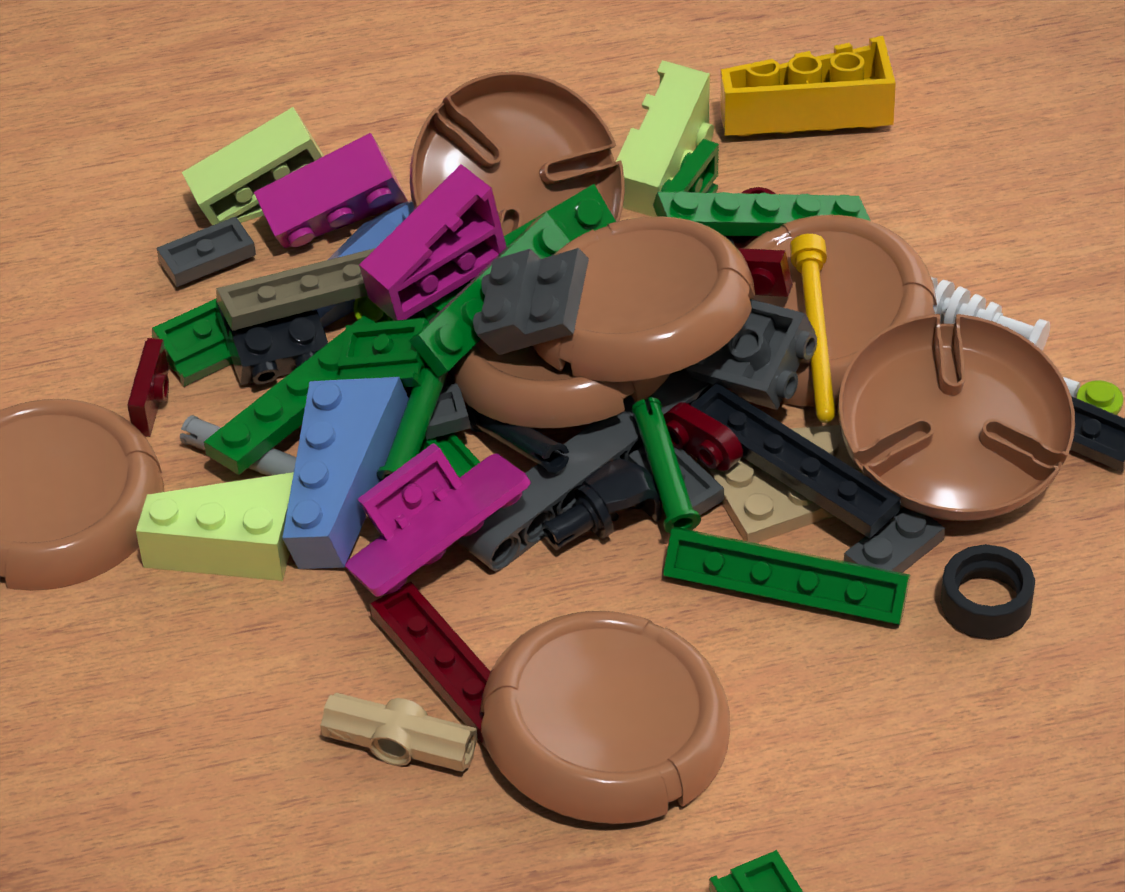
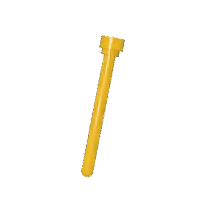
M802 234L790 242V256L792 265L802 274L805 312L817 336V347L811 358L816 416L819 421L829 423L835 417L820 280V271L827 261L826 243L819 235Z

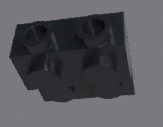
M216 300L215 311L240 385L252 382L265 384L275 380L278 376L290 374L328 344L317 310H310L232 331Z

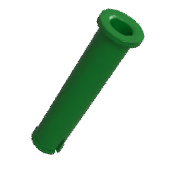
M427 363L425 368H421L419 377L423 380L422 385L412 388L385 465L377 470V477L381 481L419 454L448 372L438 377Z
M649 398L651 409L647 410L645 400L642 399L636 402L631 410L636 419L666 519L663 523L665 531L671 534V528L673 527L693 530L700 524L701 517L699 512L693 510L661 409V402L657 398Z

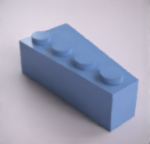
M400 377L309 381L283 532V540L298 569L345 567L366 519L364 509L357 499L381 482L377 477V470L385 465L409 399Z

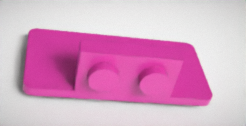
M433 443L357 499L381 536L351 557L345 566L374 596L378 597L383 594L393 593L400 589L407 581V577L421 566L429 565L439 560L444 555L446 548L456 540L478 531L483 526L484 520L498 509L506 508L516 503L531 482L524 472L499 454L488 456L459 478L441 449Z

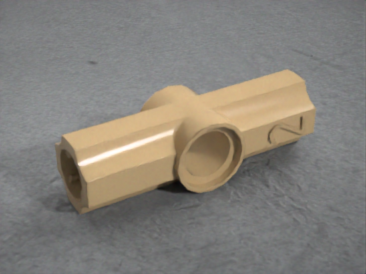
M335 693L329 696L324 706L323 718L320 724L322 736L368 747L383 762L397 766L407 765L411 759L463 772L469 768L472 762L477 742L476 728L430 717L420 705L402 698L391 699L387 705Z

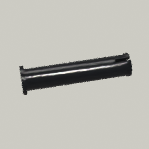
M469 405L467 406L466 410L471 425L469 429L475 432L487 433L543 466L544 469L551 473L561 471L568 463L569 457L563 454L569 453V450L564 444L552 440L533 428L503 423L479 413Z

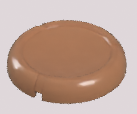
M515 71L497 72L472 79L450 92L443 99L442 103L429 114L419 132L411 156L410 191L415 210L462 164L492 188L503 235L505 236L595 184L616 222L620 221L625 195L623 165L621 160L614 161L611 149L617 145L607 125L593 107L580 95L561 83L541 75Z
M810 216L784 223L781 227L771 232L767 231L744 248L785 250L793 283L788 297L755 295L754 298L749 299L806 314L802 274L791 263L790 242L802 234H816L825 240L827 261L820 271L834 405H838L845 371L856 353L871 338L894 324L918 316L935 314L933 305H937L933 281L922 258L912 246L890 229L852 216ZM802 359L796 371L798 376L797 389L792 398H783L781 403L815 407L811 359Z
M639 217L607 224L606 227L595 231L591 230L575 238L554 254L579 248L589 258L575 330L572 335L533 345V348L540 357L556 369L561 371L565 367V363L569 362L571 363L573 376L605 382L637 381L682 370L721 349L745 324L752 310L749 298H754L755 296L750 269L742 253L729 239L714 229L695 221L675 217Z
M931 314L904 320L879 332L851 360L841 383L838 401L839 424L844 445L850 458L863 472V475L900 497V506L928 517L951 521H977L1004 515L1035 499L1053 482L1071 449L1075 430V411L1072 397L1063 376L1041 349L1021 334L1006 326L983 318L956 314L954 324H940V314Z
M482 339L450 370L452 384L457 383L463 400L470 407L497 421L530 428L579 426L618 415L625 411L623 398L631 395L634 402L642 399L645 400L670 375L625 382L589 380L573 376L571 363L569 362L565 363V367L561 371L556 369L540 357L533 346L498 355Z
M72 399L35 400L0 410V576L5 577L7 588L31 591L57 589L75 585L109 571L139 548L136 529L146 496L148 494L164 492V483L160 475L162 473L160 463L151 444L124 417L104 407Z
M614 611L577 612L553 618L531 628L517 638L498 658L486 682L480 712H484L481 723L484 742L492 760L507 780L524 795L547 809L584 821L609 824L646 821L666 815L668 803L678 799L679 804L683 807L699 796L711 784L718 774L728 750L730 736L728 700L723 686L709 662L693 645L674 631L656 625L649 619Z

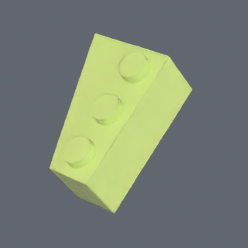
M662 60L657 70L658 75H660V85L655 96L646 94L642 103V108L648 110L639 130L635 128L630 129L616 162L621 160L625 180L623 208L651 217H657L653 207L657 192H661L664 183L668 179L672 180L680 170L685 155L689 152L693 153L703 138L711 141L714 132V126L709 124L710 73Z
M292 107L186 169L182 174L198 206L212 226L235 216L242 223L264 216L254 194L255 191L318 160L324 155L298 113Z
M294 472L148 494L136 529L143 568L283 581L290 552L283 540V532Z

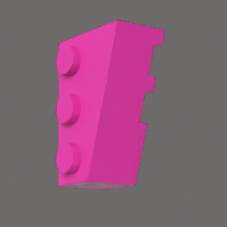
M371 133L254 192L274 236L284 248L305 245L317 236L384 212L408 201L386 156Z
M460 164L359 264L369 299L394 321L406 320L475 278L506 248L492 188Z

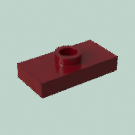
M147 338V341H145L127 404L131 424L145 437H151L160 402H166L169 393V368L163 339Z

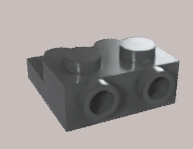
M579 248L543 259H540L531 249L494 259L490 274L482 278V291L485 295L482 311L477 312L473 318V326L477 336L498 355L574 334L589 258Z
M750 299L752 310L740 331L721 349L698 363L687 367L686 370L692 379L713 385L718 383L727 389H731L734 394L747 402L777 410L783 398L790 399L794 395L798 385L796 371L802 359L809 360L814 355L817 347V336L805 313Z

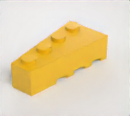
M884 36L869 38L868 46L854 49L850 42L835 45L834 53L816 57L810 51L796 53L787 63L779 64L774 59H768L721 69L720 112L725 136H750L752 134L776 132L789 134L795 131L808 130L833 131L840 128L856 127L871 129L878 126L894 125L896 82Z

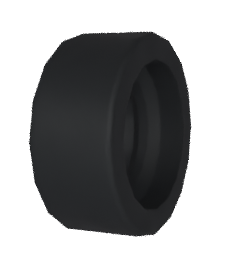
M987 544L967 547L953 555L944 567L940 604L946 619L956 629L972 637L986 639L1005 637L1021 629L1031 616L1036 580L1031 566L1019 554L1005 547ZM986 577L998 579L1008 584L1017 594L1016 598L1006 604L988 606L977 604L967 599L959 591V586L970 579Z

